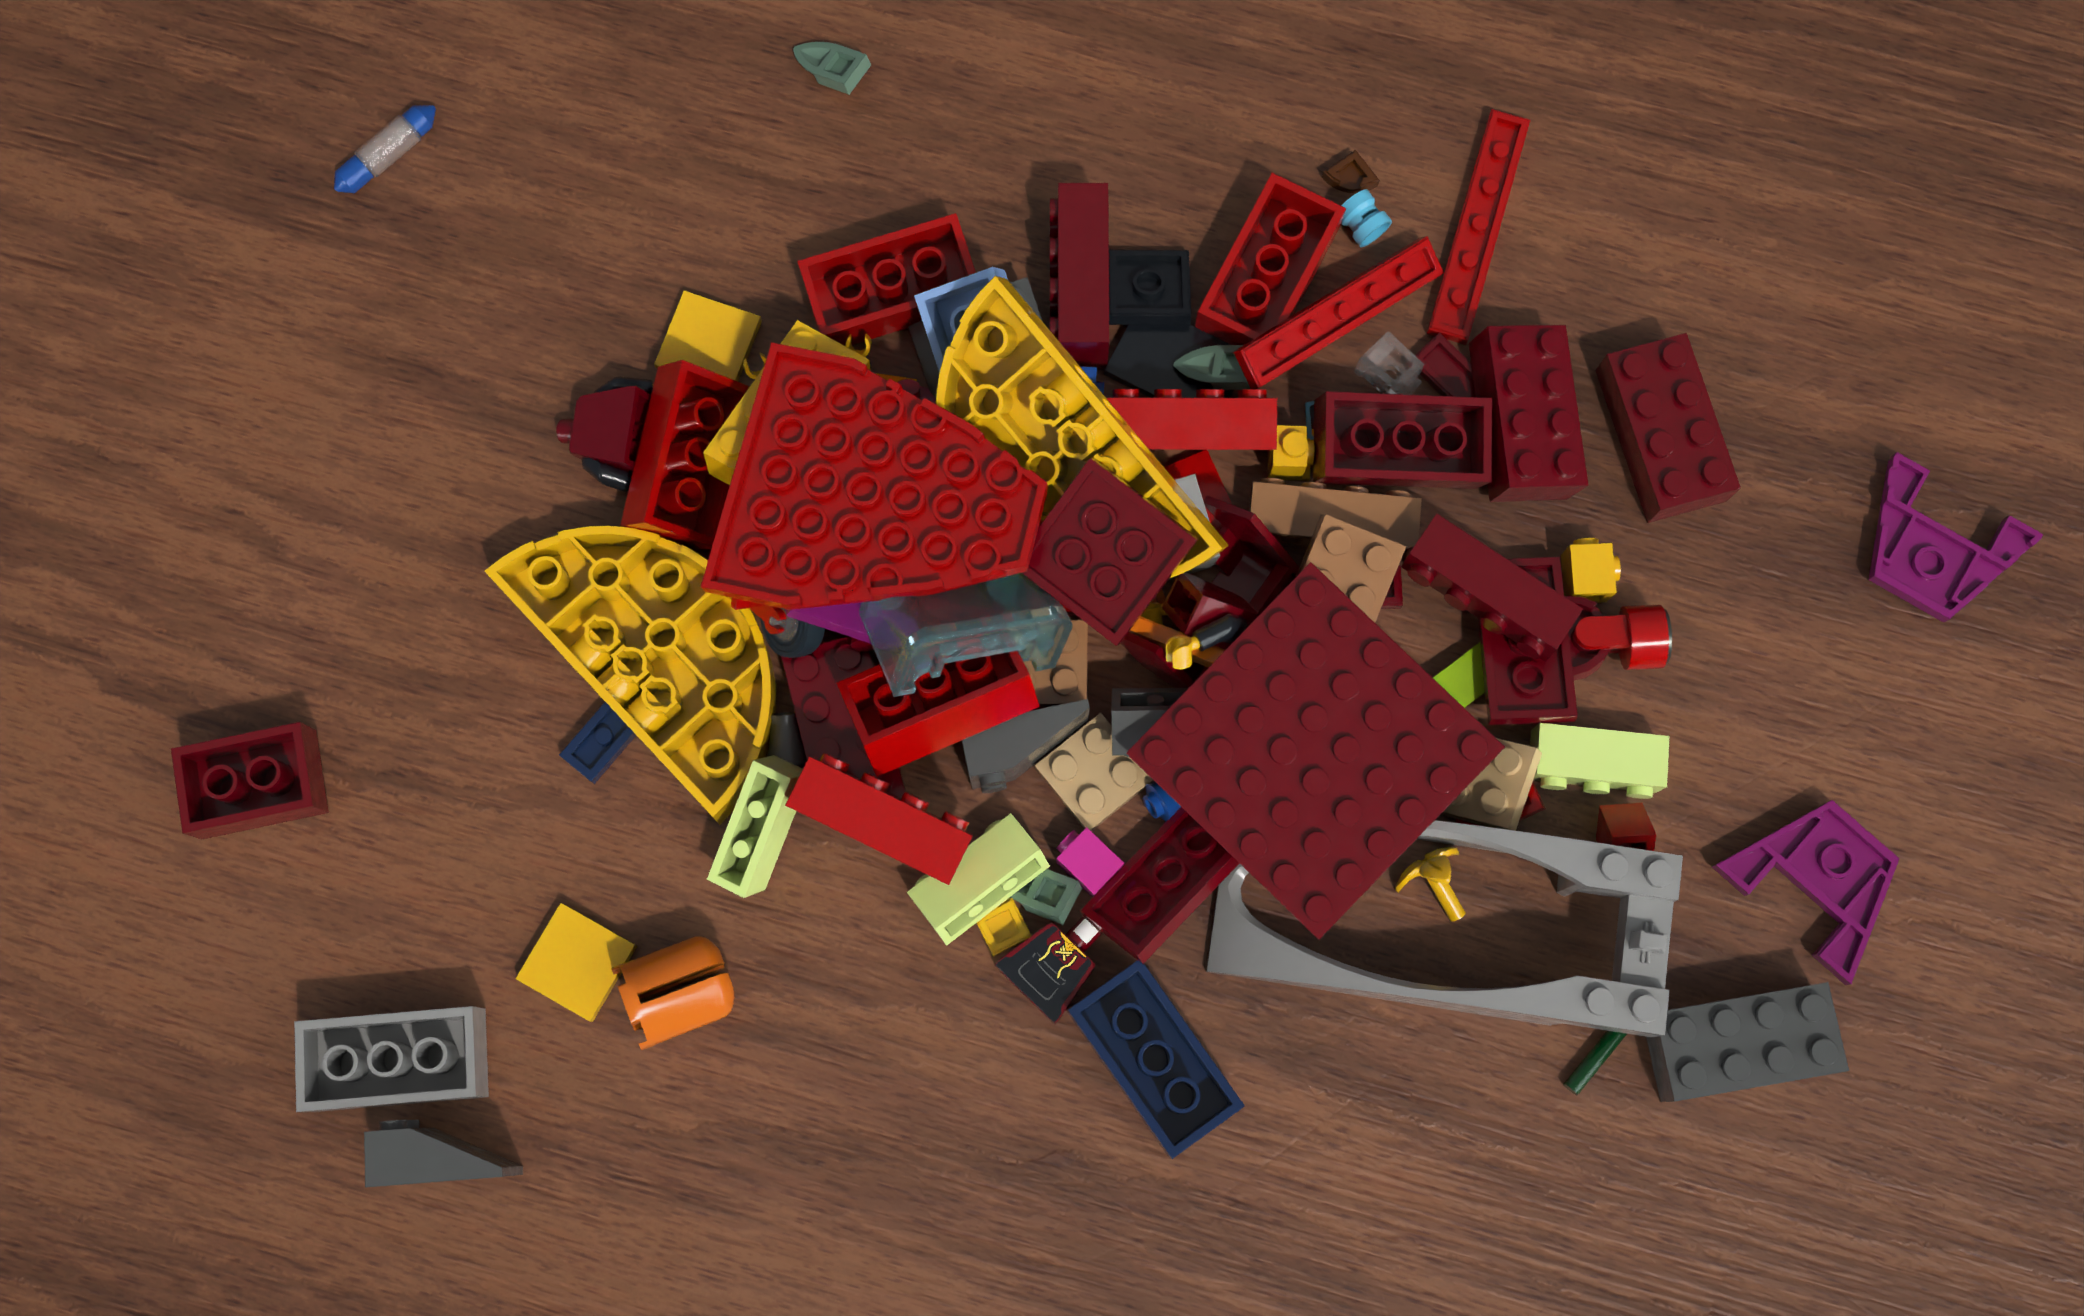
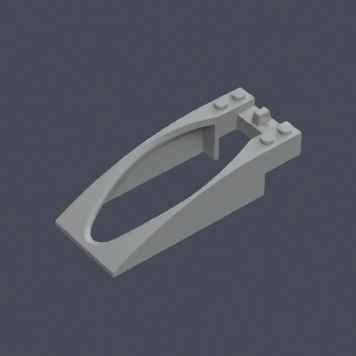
M1437 820L1417 838L1424 841L1509 853L1531 861L1558 874L1556 893L1564 897L1574 892H1583L1620 898L1612 981L1573 976L1546 983L1517 987L1458 988L1390 978L1319 954L1274 932L1259 922L1249 913L1242 902L1240 888L1245 876L1249 872L1240 863L1218 885L1206 972L1550 1026L1569 1024L1645 1037L1665 1035L1670 991L1665 989L1673 904L1679 900L1682 855Z

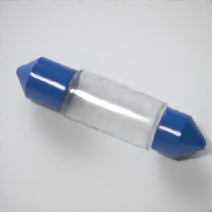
M413 105L402 115L396 116L359 147L349 160L335 170L334 189L337 192L355 194L371 179L380 176L419 143L421 137L433 128L436 108L433 105Z

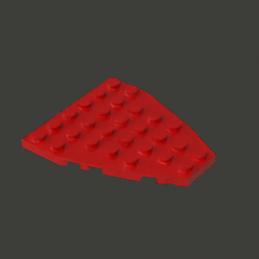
M771 342L701 588L707 593L794 610L927 596L1027 572L1048 492V484L1032 470H1026L1018 464V460L1006 450L1001 451L988 441L984 434L969 422L926 398L923 400L903 390L902 385L890 378L887 381L868 370L867 365L854 358Z

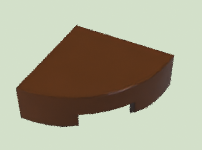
M1356 150L1330 166L1322 174V178L1326 183L1337 190L1347 193H1358L1364 189L1369 191L1376 188L1380 182Z

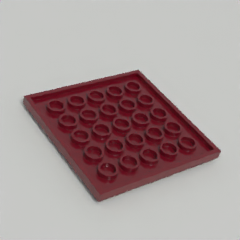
M1310 562L1126 754L1320 940L1491 763L1505 746Z

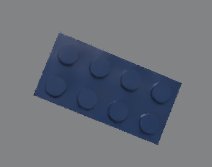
M1138 960L1068 1010L1067 1013L1170 1159L1175 1158L1245 1107L1148 968Z

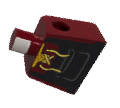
M1081 917L1066 934L1053 922H1050L1002 957L995 964V967L1055 1025L1094 970L1096 964L1084 952L1101 934L1084 917Z

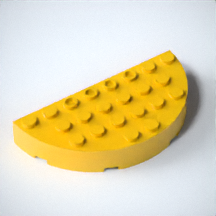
M994 276L965 310L951 345L947 346L939 373L936 404L975 426L984 434L988 441L1001 451L1006 450L1018 460V464L1026 470H1032L1047 482L1048 492L1039 526L1090 458H1095L1199 538L1170 578L1192 570L1228 547L1227 542L1012 284L1005 278Z
M588 526L557 532L558 535L536 543L533 541L526 543L487 568L485 573L714 820L721 825L735 808L753 760L764 758L767 755L771 716L776 713V683L766 641L750 608L735 610L730 607L731 597L707 593L701 588L708 560L694 550L661 538L660 535L653 532L629 527Z

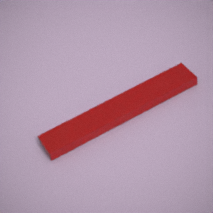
M1494 109L1490 111L1426 334L1436 336L1440 332L1447 340L1466 345L1469 340L1530 124L1529 119Z
M1428 236L1418 238L1235 350L1233 353L1250 388L1259 389L1444 273Z

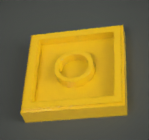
M683 291L654 365L658 369V366L684 360L738 382L744 369L743 361L745 358L747 361L762 323L761 316Z
M560 903L515 979L589 1022H593L621 973L613 975L611 968L628 962L637 945L567 905Z

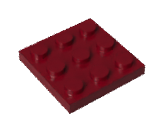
M1090 458L1039 526L1029 568L1023 574L1117 646L1125 638L1199 538L1095 458Z

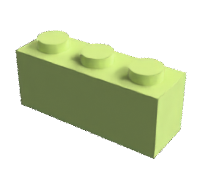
M1539 723L1531 730L1530 746L1536 747L1542 753L1533 781H1540L1541 788L1551 790H1564L1567 788V784L1583 786V792L1590 794H1609L1610 789L1626 790L1627 797L1639 799L1653 798V793H1657L1667 787L1670 736Z
M775 755L753 760L707 880L743 898L766 889L796 813L795 810L785 805L803 770L802 768Z
M1010 813L1004 819L991 823L985 829L983 835L968 845L949 885L925 874L918 879L915 886L907 893L940 938L948 945L1049 868L1050 865L1038 845Z

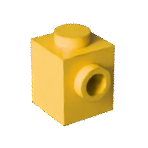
M1597 538L1574 540L1573 544L1569 545L1561 554L1564 596H1582L1596 603L1607 602L1617 593L1616 581H1619L1621 574L1620 559L1618 556H1613V544H1599Z

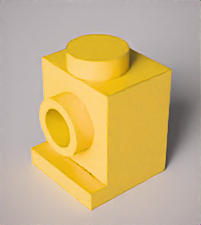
M1277 425V450H1268V478L1309 481L1310 465H1313L1314 440L1307 439V426Z

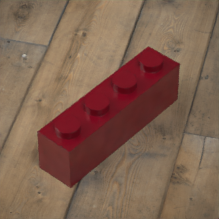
M1439 514L1434 516L1401 566L1408 571V576L1414 582L1424 587L1431 586L1444 595V599L1449 605L1461 611H1469L1480 619L1481 624L1487 630L1498 635L1504 634L1517 643V647L1522 653L1531 658H1540L1545 662L1558 649L1583 608Z

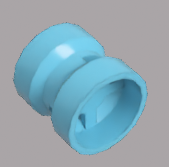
M1367 189L1354 194L1341 205L1346 208L1341 224L1350 227L1353 231L1352 237L1359 247H1365L1375 241L1392 224V220L1386 212L1379 211L1376 208L1375 198Z

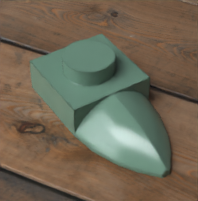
M809 42L794 46L793 48L794 55L799 64L805 70L814 74L818 84L850 95L871 66L866 54L836 43Z
M1243 345L1203 347L1183 355L1173 365L1188 378L1199 382L1211 383L1214 389H1251L1233 353Z
M1046 869L1013 894L1011 898L1022 904L1026 911L1063 925L1082 890V886L1075 879Z

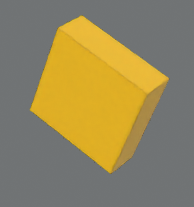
M1012 898L1004 901L977 922L993 957L1026 941L1032 936Z

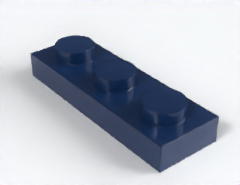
M605 702L559 756L595 784L636 735Z

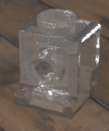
M1388 331L1359 359L1354 373L1359 377L1363 376L1381 394L1411 395L1422 383L1417 377L1420 375L1425 364ZM1385 371H1394L1397 379H1392Z

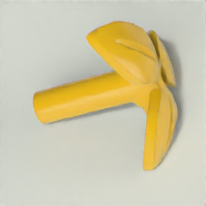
M1447 847L1426 853L1424 855L1425 859L1414 861L1404 870L1396 884L1395 890L1399 893L1415 877L1421 876L1426 878L1450 921L1459 920L1466 912L1449 884L1451 881V865L1447 858L1459 855L1458 849Z

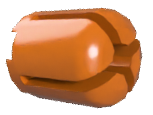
M694 936L611 968L613 975L623 973L626 983L617 987L634 1031L643 1028L647 1041L639 1043L641 1050L725 1018L732 1011L735 992L729 973L710 977L641 1004L643 1001L725 968L719 948L706 937Z

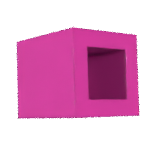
M1087 827L1080 835L1073 830L1056 848L1061 853L1057 857L1056 863L1072 879L1079 881L1082 888L1092 898L1125 864Z

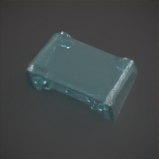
M1023 573L933 595L901 596L880 601L862 602L859 610L860 617L894 697L915 693L916 686L914 681L920 676L929 672L931 678L940 677L944 664L1018 651L1023 662L1030 659L1035 671L1055 668L1073 625L1064 606Z

